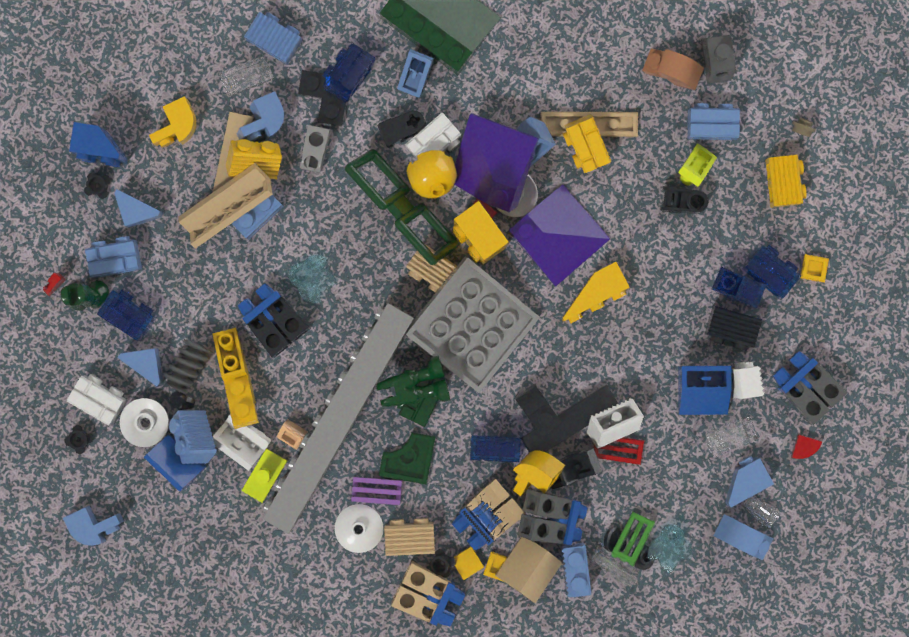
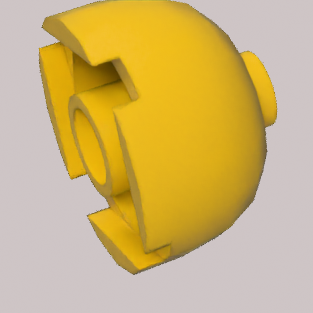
M430 150L417 155L418 160L414 161L413 164L412 162L408 164L406 172L410 185L421 197H442L454 187L457 178L453 158L446 156L443 151Z

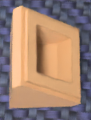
M287 419L282 425L277 438L297 450L308 431Z

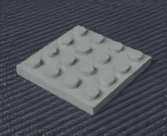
M465 256L410 324L405 335L433 357L439 355L440 361L445 367L480 393L540 317Z

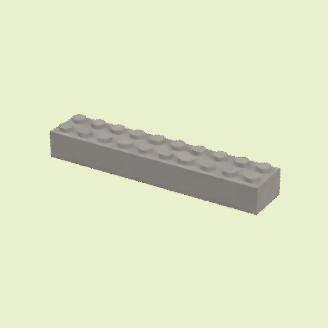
M389 303L386 307L380 306L374 317L378 320L374 328L368 327L362 337V340L365 341L363 347L355 349L349 360L353 363L349 371L345 369L337 380V383L340 384L338 390L331 391L324 403L328 406L324 413L319 412L312 423V426L316 428L312 434H306L299 446L303 448L300 455L296 454L293 456L287 467L291 471L288 476L284 475L281 477L274 489L278 491L277 495L269 498L262 510L266 513L263 520L287 534L296 525L376 384L405 337V332L414 321L413 317Z

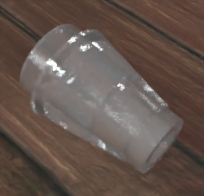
M754 496L748 498L743 505L762 527L765 526L768 529L781 514L776 510L775 506Z

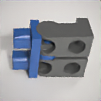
M797 351L789 359L797 370L790 375L784 367H781L772 376L779 385L778 389L794 405L810 425H814L830 410L829 408L836 405L848 392L814 358H808L800 351Z
M527 489L523 511L547 517V519L522 514L517 536L531 541L572 545V542L581 541L582 530L576 527L577 518L584 519L588 508L582 505L580 501Z

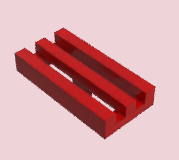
M624 437L616 440L617 442L636 444L638 449L612 445L596 448L594 444L593 448L599 459L641 465L644 440ZM599 449L637 454V457L633 459L600 454L598 451Z

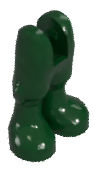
M95 280L89 286L71 283L61 289L60 295L62 302L69 308L83 311L86 307L100 308L109 297V288L101 280Z
M439 355L430 358L428 366L423 369L405 370L401 374L377 383V391L394 387L396 396H389L386 399L380 400L381 406L392 407L410 403L415 405L428 397H437L442 402L451 401L446 379L422 387L417 386L422 381L445 377Z

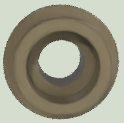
M799 118L798 121L793 120L792 122L794 125L792 131L801 135L811 137L812 132L816 131V128L812 127L813 122Z

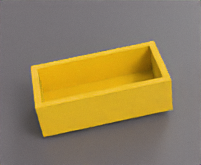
M479 201L454 218L453 233L461 244L467 243L469 246L467 253L475 264L480 261L484 265L506 249L509 243Z

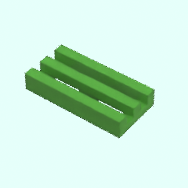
M632 512L611 556L614 558L618 557L621 561H626L634 567L655 522ZM638 520L639 523L624 552H619L634 521ZM645 523L647 527L632 557L628 555Z

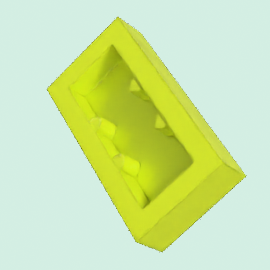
M697 143L678 172L681 174L679 177L680 181L687 186L693 183L698 187L717 157Z
M266 448L241 491L263 503L288 460Z

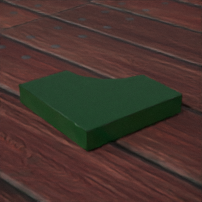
M411 432L408 442L402 448L383 452L379 476L427 485L435 436Z

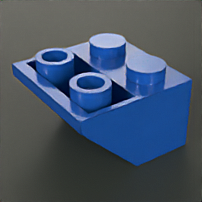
M73 123L69 152L75 154L76 159L96 164V160H100L101 163L112 167H120L121 163L127 164V157L106 130L97 125Z
M678 366V415H728L732 391L731 366Z

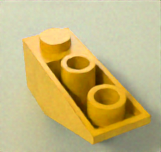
M617 262L591 275L562 317L563 322L569 320L571 324L583 318L581 313L589 308L591 312H594L605 306L603 301L611 297L615 301L627 295L625 290L630 287Z

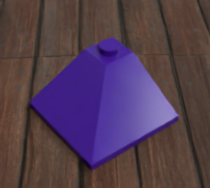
M471 113L455 163L457 178L454 185L488 205L507 212L512 211L518 207L539 138Z
M563 184L508 230V233L555 287L610 240L607 234Z

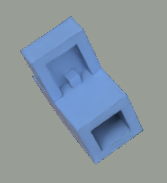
M275 91L253 100L250 109L256 121L239 128L236 133L239 140L255 141L262 137V133L265 140L269 141L276 135L284 120V110Z
M90 506L63 518L71 536L79 543L89 546L105 542L106 539L102 532L105 531L106 535L120 529L118 524L124 522L121 514L118 513L98 523Z
M725 514L713 535L761 560L764 559L773 541V538Z

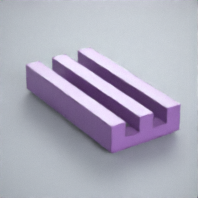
M353 477L351 501L400 505L402 480ZM358 482L397 485V488L392 490L358 487ZM357 492L396 495V499L357 496Z

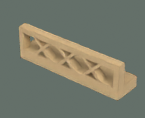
M254 163L178 217L179 223L190 233L191 245L196 249L273 195L270 178Z

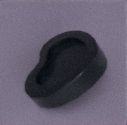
M174 392L171 394L170 404L178 410L192 409L195 406V399L186 396L182 392Z
M611 527L606 531L604 548L609 552L613 551L621 535L619 528ZM624 541L619 552H622L625 549L626 541Z

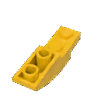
M237 328L213 333L233 427L238 429L259 423L253 387Z

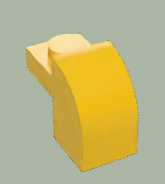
M184 96L163 106L171 125L149 135L155 146L160 145L161 148L169 146L175 142L173 139L175 137L183 145L193 136L196 129V116L188 99Z
M529 452L513 469L517 473L515 478L517 484L513 491L522 496L531 485H534L545 494L556 482L565 465L546 452Z

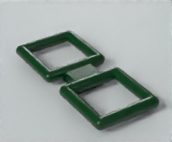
M375 149L367 151L346 164L345 171L380 210H389L397 219L394 223L395 227L430 265H436L459 246L458 240L424 203H419L415 207L405 197L410 192L409 186ZM371 160L398 188L384 199L357 170ZM419 215H422L447 243L434 254L407 225Z

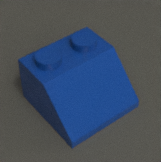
M171 433L150 450L144 458L180 492L186 489L207 466L204 463L182 464L180 455H177L175 452V436Z

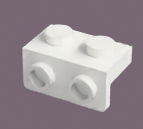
M231 414L213 435L214 445L248 471L271 442L270 438L252 425L235 429Z

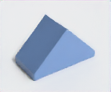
M410 49L397 89L420 98L434 64L433 58Z
M118 189L114 193L125 227L130 228L161 218L164 214Z
M158 348L121 353L117 357L156 387L163 384Z

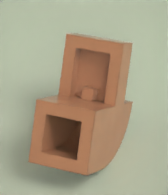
M651 48L642 71L652 76L665 78L676 86L696 90L704 67L680 53L667 49L661 51Z

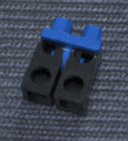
M265 283L255 291L263 302L256 307L247 298L238 307L244 316L242 318L243 321L248 325L269 355L275 358L291 345L276 325L281 328L291 342H295L311 328L278 291H274Z

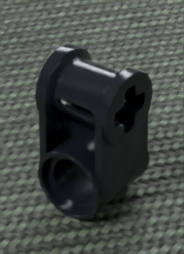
M412 110L397 117L387 119L377 126L386 147L390 148L393 147V143L398 141L402 143L408 138L417 135L425 128L426 122L420 112ZM415 117L416 120H421L417 123V128H414L412 125L408 126L411 123L410 118Z
M663 186L662 190L665 193L663 206L660 207V211L699 214L707 208L709 199L704 192L699 190ZM694 196L700 197L703 201L702 208H693L690 204L691 198Z

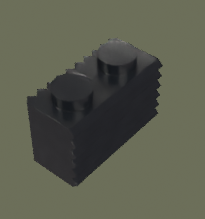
M712 306L705 335L710 336L709 341L723 344L724 340L733 342V348L747 351L748 347L754 348L756 345L762 319L718 306Z

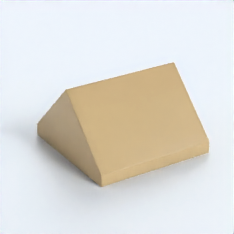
M520 537L495 576L536 603L562 562L535 542Z

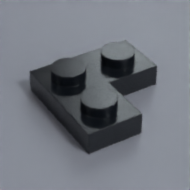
M302 70L298 95L322 99L318 123L342 127L350 78Z

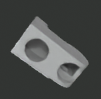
M308 125L302 151L301 169L316 173L321 172L332 130Z

